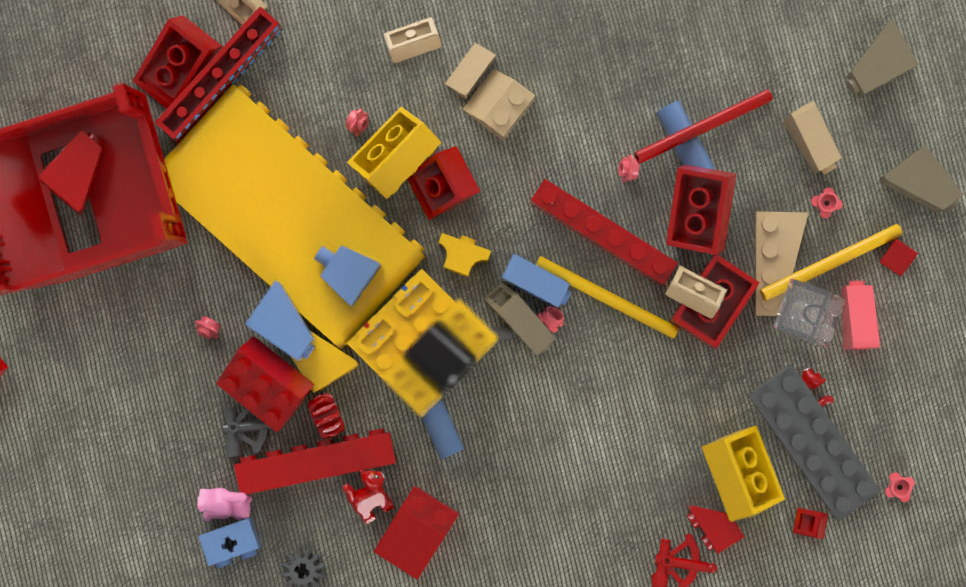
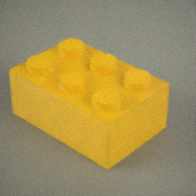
M400 107L347 163L365 182L388 199L398 191L400 185L409 176L417 171L422 162L436 151V148L442 142L421 120L403 107Z
M757 425L733 432L702 446L730 522L754 516L785 500Z

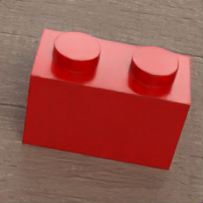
M457 146L434 154L424 161L413 175L407 178L428 220H432L465 203L481 192Z

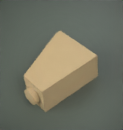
M813 100L791 113L783 121V124L813 173L817 174L822 171L825 175L837 168L835 162L840 160L841 156Z

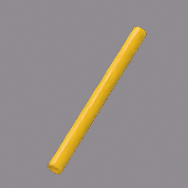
M895 224L760 289L761 297L764 301L772 299L902 236V229L898 224Z
M542 256L539 257L536 266L570 283V286L672 339L675 338L679 327Z

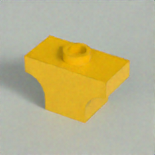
M442 233L438 242L447 252V258L443 266L444 269L465 277H469L471 269L477 263H488L491 251L475 245L476 240L463 235L458 239Z

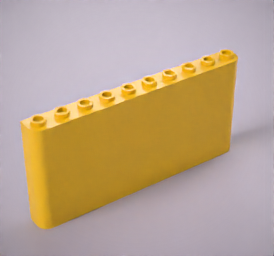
M232 84L164 158L176 202L269 286H272L274 281L283 285L298 312L338 348L343 350L348 345L347 342L375 315L426 258L422 254L425 249L414 239L409 242L403 236L405 231L397 223L393 222L390 225L384 219L386 214L374 204L371 208L364 201L367 197L358 188L355 187L351 190L345 184L347 179L339 171L335 170L332 173L326 167L328 162L320 154L316 153L313 156L307 150L309 145L297 135L294 139L287 132L290 128L278 118L274 121L268 115L271 111L259 101L255 104L249 98L251 93L244 86L239 84L236 87ZM342 245L380 263L381 268L353 307L320 276L326 267L314 258L322 246L335 254Z

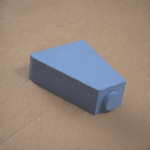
M513 254L502 276V282L556 308L560 304L566 305L572 291L568 290L570 283L516 254Z
M274 281L245 325L296 360L308 359L315 349L313 345L315 338L283 285Z

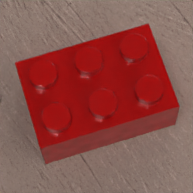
M687 164L677 168L666 245L714 255L725 251L736 173Z
M713 255L699 275L727 290L714 317L709 318L681 303L669 320L712 350L717 349L760 283L719 255Z
M254 336L237 350L216 382V385L276 433L294 416L315 386L314 383Z

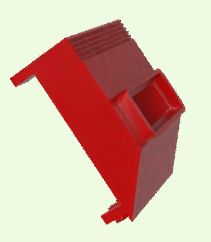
M120 83L113 85L114 92L0 128V296L69 282L188 244L145 93ZM82 130L87 135L91 132L102 142L99 146L102 147L103 153L89 194L101 243L69 253L52 191L39 181L38 176L45 169L42 155L66 147Z

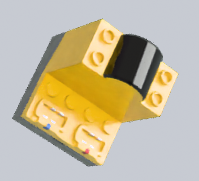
M421 269L347 344L423 419L496 346L498 337L460 299L455 302Z

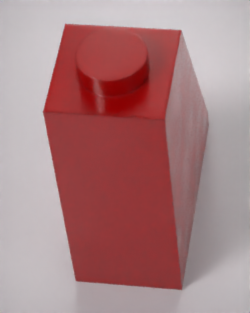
M82 130L38 176L42 184L79 216L84 212L103 153L102 147L99 146L102 142L91 132L87 135Z

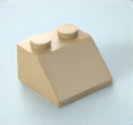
M493 69L462 111L504 141L534 102L535 95L516 80Z

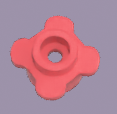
M363 109L351 111L346 120V128L351 133H355L354 135L357 137L366 130L369 122L368 113H363Z
M632 155L623 157L619 163L618 173L621 176L622 182L626 183L627 180H636L638 177L639 164L633 159Z
M829 187L825 188L821 195L814 196L811 200V204L818 208L820 216L825 219L829 218L833 211L840 210L843 205L842 201L834 194V190Z
M554 306L544 307L543 312L537 314L542 323L553 333L558 331V326L561 327L564 324L563 313Z
M202 316L200 321H195V328L200 336L206 339H211V337L218 339L220 325L216 321Z
M896 472L889 475V486L885 489L886 496L889 498L897 497L902 502L909 501L912 487L915 484L914 479L911 477H901ZM898 485L902 486L901 490L897 488Z

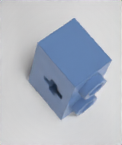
M252 517L198 536L208 566L216 564L217 568L231 564V558L241 555L242 560L257 555L256 549L262 547ZM228 537L231 540L237 541L234 551L231 547L226 548L225 543L229 541Z

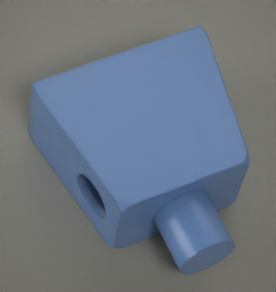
M342 245L335 254L322 246L314 258L326 267L320 276L352 307L381 268L380 263Z

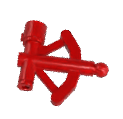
M686 534L685 541L672 551H670L671 540L661 539L659 554H656L654 564L657 565L656 573L654 572V575H651V587H667L668 575H671L678 582V587H688L695 580L698 571L715 573L717 565L700 561L699 548L692 534ZM686 546L691 551V559L673 557ZM672 567L689 570L687 576L682 580Z

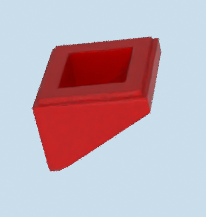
M896 239L892 241L879 263L901 277L918 253Z
M797 507L793 533L824 539L828 513Z

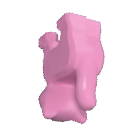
M224 488L200 489L197 507L200 512H203L205 521L229 517L240 521L250 517L252 497L247 496L245 493L229 492Z

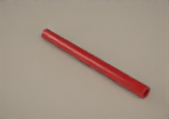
M766 89L634 152L635 160L638 164H641L773 101L772 93Z

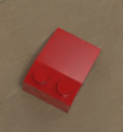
M184 15L170 18L132 81L164 107L168 108L223 46Z
M414 485L373 552L418 580L455 522L459 512L417 485Z

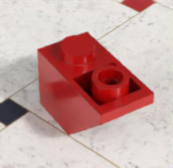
M694 505L687 507L690 513L686 516L695 529L697 527L701 529L704 534L701 540L708 551L713 549L715 553L719 554L745 537L736 522H730L727 513Z

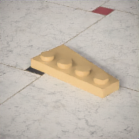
M755 212V280L760 283L755 289L754 316H782L788 291L764 301L761 297L760 289L793 274L808 212Z

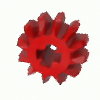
M320 394L308 401V409L322 438H332L344 431L345 425L331 394Z

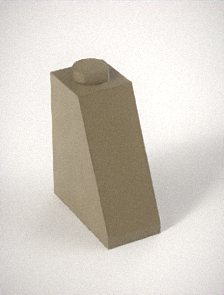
M893 19L881 29L847 75V85L854 95L857 94L859 99L919 65Z
M926 145L916 150L879 178L882 184L936 213L944 209L948 213L960 204L957 199L964 195Z
M500 283L483 299L536 356L547 351L556 339L521 297L505 283Z

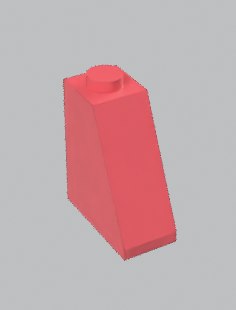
M849 281V286L842 287L843 350L880 348L873 285L865 286V281Z

